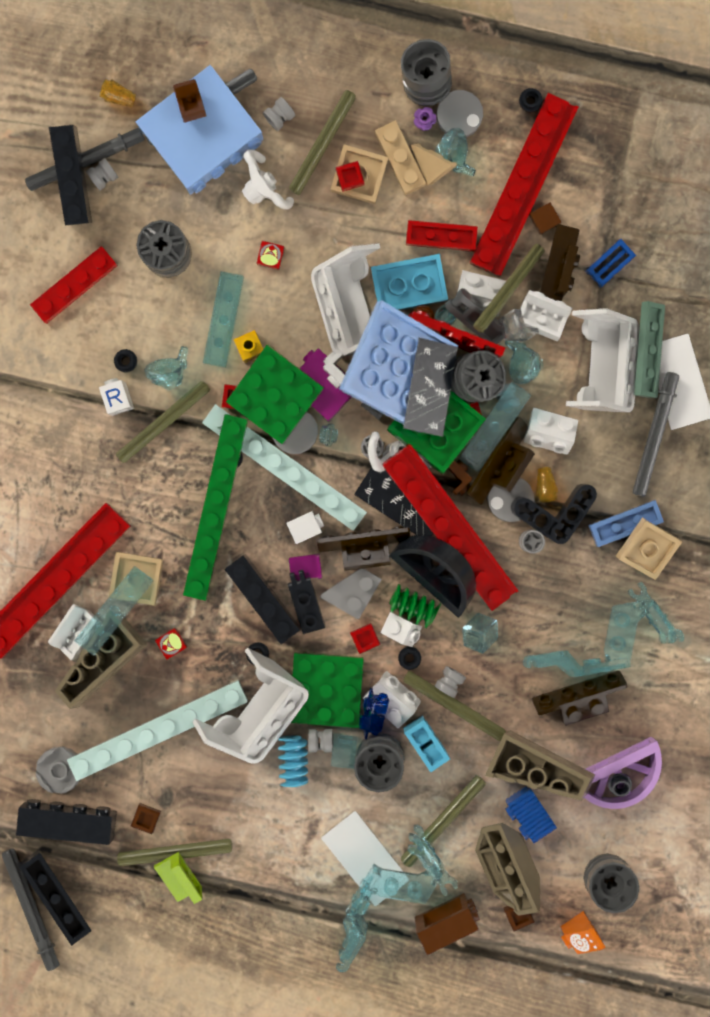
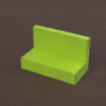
M179 852L154 865V869L177 902L188 896L194 904L202 900V886Z

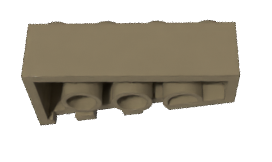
M110 610L102 625L97 628L87 647H84L76 663L70 668L55 690L69 709L80 707L147 646L146 642L118 610Z
M510 730L504 733L485 776L503 779L507 782L526 785L530 788L549 791L553 794L581 801L587 795L595 774Z

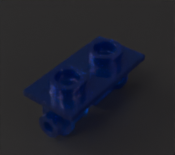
M370 688L368 697L364 698V715H361L359 719V728L363 730L365 739H367L368 733L378 735L382 731L385 716L379 714H386L389 704L388 695L385 693L374 695L373 688Z

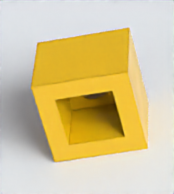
M255 330L233 339L244 363L257 358L263 351L262 344ZM246 342H252L253 347L251 349H246Z

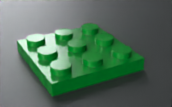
M266 345L226 402L279 443L284 444L325 387L271 346Z
M450 391L443 436L403 428L404 425L396 420L392 422L387 431L404 445L411 444L423 460L443 474L486 418Z
M294 652L292 676L306 688L308 699L291 723L359 728L364 657Z

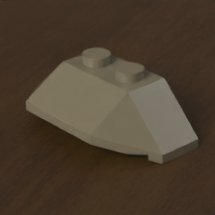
M504 823L482 827L475 851L493 893L506 905L513 908V911L518 916L539 912L540 876L522 834Z

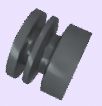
M424 39L410 44L401 58L404 91L407 97L415 104L422 106L435 105L449 95L452 87L450 54L444 45L435 40Z
M158 220L143 227L139 233L136 244L138 255L150 271L158 276L170 278L180 275L187 269L192 257L191 246L178 226L170 221ZM165 242L167 247H164L163 251H160L158 247H162V243Z
M476 351L456 357L451 391L466 403L489 401L500 394L506 382V370L503 362L497 355L489 351Z
M376 733L364 738L358 746L354 763L355 776L359 783L367 790L377 793L386 792L396 787L402 779L405 757L399 741L391 735ZM379 755L382 756V763L378 762L377 757Z
M606 853L597 855L589 861L585 867L583 879L585 888L596 906L605 912L614 914L625 912L631 908L638 899L640 887L638 878L625 860L617 855ZM612 876L613 882L609 881L606 883L605 878L610 879Z

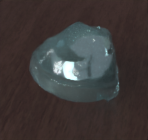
M452 128L443 135L436 146L435 152L450 162H456L457 166L453 168L454 172L474 176L476 170L465 164L468 152L466 134L460 128Z
M506 338L505 345L514 351L509 364L511 379L516 384H528L536 379L543 369V361L540 355L528 348L525 343Z
M180 347L177 359L164 358L149 363L144 369L145 377L153 384L166 390H172L182 384L184 369L188 365L186 360L188 347Z

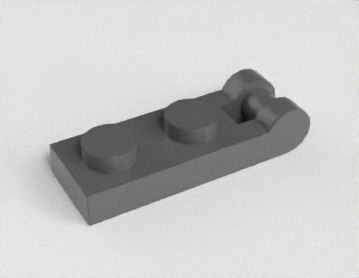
M461 288L456 293L457 296L454 299H450L445 304L451 314L480 338L498 344L509 334V329L496 317L483 333H479L474 329L473 324L485 308L472 298L471 294L464 288ZM464 304L467 308L463 310L460 305Z

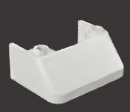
M379 244L351 246L312 270L311 281L331 349L335 354L339 350L344 356L354 354L368 324L370 314L360 280L368 274L369 265L366 256L380 249Z
M609 309L572 311V316L584 319L582 333L587 340L592 341L589 386L582 387L577 394V401H566V406L582 410L631 412L635 403L634 390L639 342L638 321Z
M247 647L245 652L255 665L256 676L261 682H264L238 718L232 715H225L219 718L214 726L194 719L193 724L205 744L254 764L265 758L306 703L308 691L275 661Z

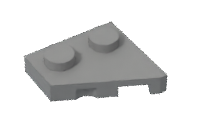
M358 569L335 586L323 592L320 598L359 620L382 579L366 569Z

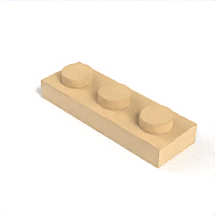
M396 120L376 129L375 135L385 156L389 157L388 162L404 195L426 186V182Z

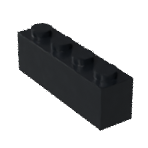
M77 126L49 127L65 226L93 223Z
M246 554L224 569L280 644H283L300 631V625Z
M29 799L18 808L16 836L110 845L115 835L117 811H112L110 807L106 806L92 809L87 808L85 804L64 806L63 802L44 804L41 803V800Z
M39 850L18 864L20 870L71 946L92 931Z

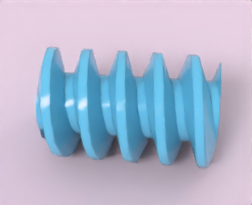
M297 735L281 736L278 740L285 742V745L279 746L278 750L285 751V754L278 756V759L284 760L285 763L279 765V769L285 770V773L279 774V778L285 779L286 782L279 785L299 787L307 784L308 777L304 775L308 773V768L305 767L308 764V759L304 756L308 754V750L303 747L308 744V741Z

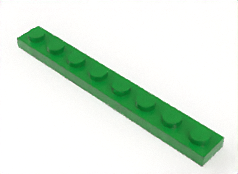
M228 414L224 415L183 596L203 601L207 600L249 419Z

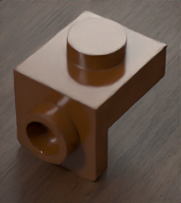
M195 79L173 85L184 123L207 116Z
M454 460L447 469L461 483L451 493L454 496L458 493L462 496L471 487L469 482L472 478L466 472L468 470L467 466L461 460L457 462Z

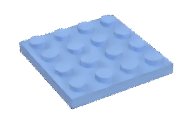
M377 301L339 390L404 425L418 339L424 338L458 347V345L384 301Z

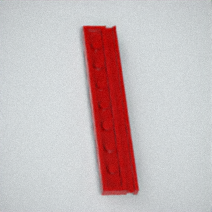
M550 93L547 94L469 264L486 272L493 273L500 278L579 106H573L564 99Z
M407 444L405 448L381 464L435 537L453 546L468 561L475 575L476 591L491 611L508 600L512 594L518 592L513 582L411 444Z
M105 503L0 611V659L4 658L131 527L108 503Z

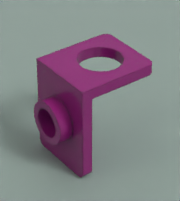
M320 554L289 558L290 573L294 572L297 580H300L298 570L302 569L306 578L318 577V579H322Z

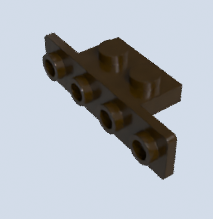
M561 224L556 226L540 289L542 294L555 301H562L568 291L571 292L575 280L574 277H571L573 268L577 269L580 261V255L577 254L579 247L576 246L580 230Z
M514 417L467 492L480 505L483 504L493 486L511 493L535 455L531 449L520 445L528 430V425L520 417Z
M397 526L391 530L384 531L373 529L368 533L358 534L350 532L345 534V536L337 537L327 535L317 539L318 551L321 553L342 550L344 571L391 565L388 544L399 543L403 539L410 537V528Z
M617 670L533 697L532 702L539 716L560 709L562 721L567 726L609 712L606 695L625 689L628 686L622 673Z

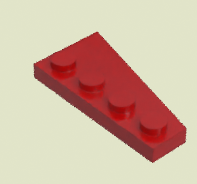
M417 311L408 315L444 338L454 341L458 348L468 353L489 351L499 358L503 356L506 347L452 327L447 322L432 319L425 312Z

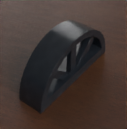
M414 535L400 541L390 553L389 557L456 617L459 618L474 597L476 579L470 564L458 550L438 538ZM432 559L440 564L437 567L434 566L432 563ZM447 569L452 576L444 575L442 572Z

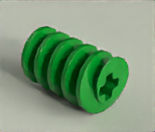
M398 584L389 602L391 605L390 612L393 613L398 608L400 617L407 612L408 621L415 616L416 624L418 625L424 620V628L427 629L433 623L441 603L435 607V600L431 599L426 604V596L423 595L417 600L418 592L414 591L409 596V588L406 587L400 592L401 584Z

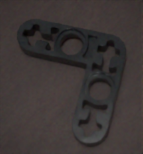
M589 484L577 485L556 517L525 497L515 498L511 504V511L517 518L541 532L549 540L557 544H564L571 538L595 502L597 492ZM582 490L587 491V494L589 495L587 499L583 498V495L581 494ZM574 501L580 502L579 504H582L583 507L574 504ZM520 503L525 504V508L532 511L531 515L523 511L520 512L518 505ZM575 507L577 516L575 519L569 520L567 518V511ZM540 514L546 516V523L542 527H538L535 523L536 517ZM563 520L564 522L569 523L570 526H565V524L561 523V521ZM556 529L561 530L563 533L562 537L557 536L555 533Z

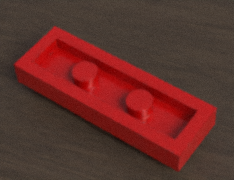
M408 220L406 246L475 252L478 226Z

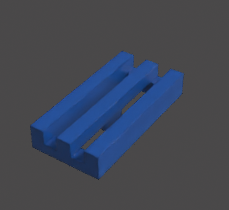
M619 239L585 272L602 288L636 254L622 239ZM620 246L622 250L596 273L594 269ZM627 253L629 256L602 280L600 276Z

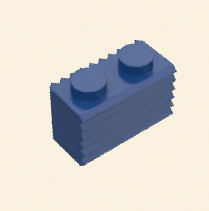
M525 786L505 800L508 805L505 810L512 820L517 818L521 824L518 829L525 840L530 838L533 843H536L557 829L530 787Z

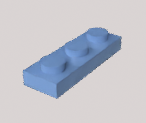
M656 500L588 525L596 547L631 535L642 517L655 525L663 523L664 521Z

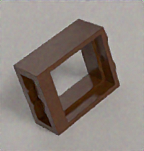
M465 893L415 917L416 932L427 955L479 930L477 921L480 918L472 898L468 900Z

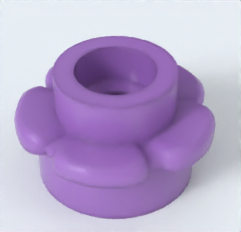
M424 107L415 111L414 124L417 128L429 130L436 123V115L433 114L431 108Z

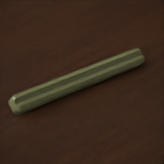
M349 90L344 91L290 184L289 189L292 193L300 195L354 103L356 95Z
M535 244L473 324L474 329L479 333H483L543 255L545 252L543 247Z
M200 381L116 453L117 458L122 463H126L210 391L208 385L204 381Z
M411 671L406 673L403 679L404 683L496 740L501 741L504 733H506L505 729L457 699L443 693Z
M476 775L402 855L401 861L403 864L411 867L485 787L486 783L480 776Z
M231 839L120 852L117 855V862L119 866L159 862L177 852L180 853L182 858L232 852Z

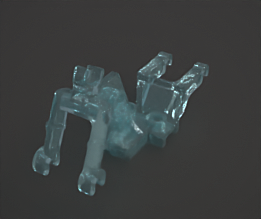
M639 582L637 584L641 589L639 595H636L632 589L627 591L630 597L637 602L612 606L604 645L603 662H601L600 658L582 660L583 665H579L567 650H560L538 655H527L523 659V666L531 668L533 664L536 668L556 665L571 677L588 676L631 667L630 661L637 624L644 616L647 617L649 624H652L658 632L661 644H665L666 641L672 644L676 642V639L679 642H683L684 634L681 630L675 629L667 618L668 615L664 614L656 601L649 596L644 583Z
M414 825V831L418 834L409 833L408 836L409 840L415 843L416 846L409 844L407 850L418 857L423 868H426V870L420 874L383 869L373 864L365 879L361 880L359 889L352 895L351 901L346 907L343 925L347 935L342 943L344 949L339 950V960L344 964H336V969L339 972L349 970L350 964L366 940L368 923L363 916L370 906L368 901L372 894L384 898L426 904L437 884L440 885V891L444 896L448 895V890L444 887L445 884H452L455 890L458 888L457 881L448 874L443 862L436 854L435 848L431 847L424 837V830L420 825Z

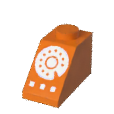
M584 911L560 926L564 933L561 938L568 949L573 947L577 954L599 951L605 948L602 939Z

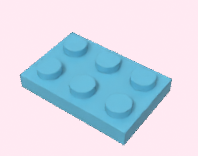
M440 254L371 267L377 301L382 300L399 311L415 308L420 305H431L448 301Z

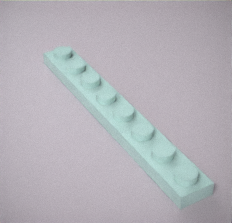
M215 404L202 423L220 436L224 415L230 414ZM247 427L241 450L243 453L352 531L355 530L367 513L365 510Z
M239 680L72 756L67 759V762L76 781L81 780L195 727L193 724L194 719L206 722L247 703L248 699Z

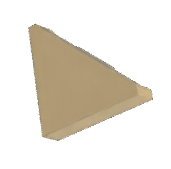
M419 143L411 145L426 186L433 185L457 166L456 162L444 159L442 155L433 150L423 148Z

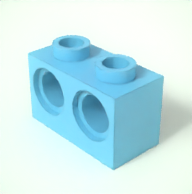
M423 715L403 728L404 734L430 772L450 760L448 752Z

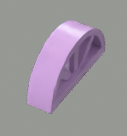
M649 737L586 768V770L595 774L592 783L598 780L599 782L595 793L593 794L588 791L584 798L597 806L609 809L626 808L642 801L654 789L661 773L662 757L658 742L654 738ZM650 755L649 767L636 763ZM624 767L646 774L642 782L627 795L602 797L610 774L622 773L621 769Z

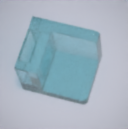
M477 613L462 628L464 646L484 654L498 639L497 620Z
M334 734L331 758L332 767L354 769L357 736Z

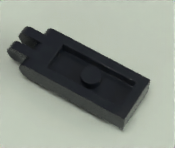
M303 569L298 570L300 580L296 579L294 572L289 573L291 582L288 583V588L302 633L306 634L324 629L325 622L311 577L306 578Z

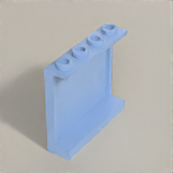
M211 65L192 78L197 82L206 117L184 123L174 92L135 121L144 136L149 139L190 195L194 192L199 193L202 191L209 180L219 178L225 172V168L230 164L235 165L240 162L247 150L257 149L263 140L262 131Z

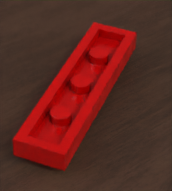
M101 246L33 301L30 306L42 321L47 324L118 265Z

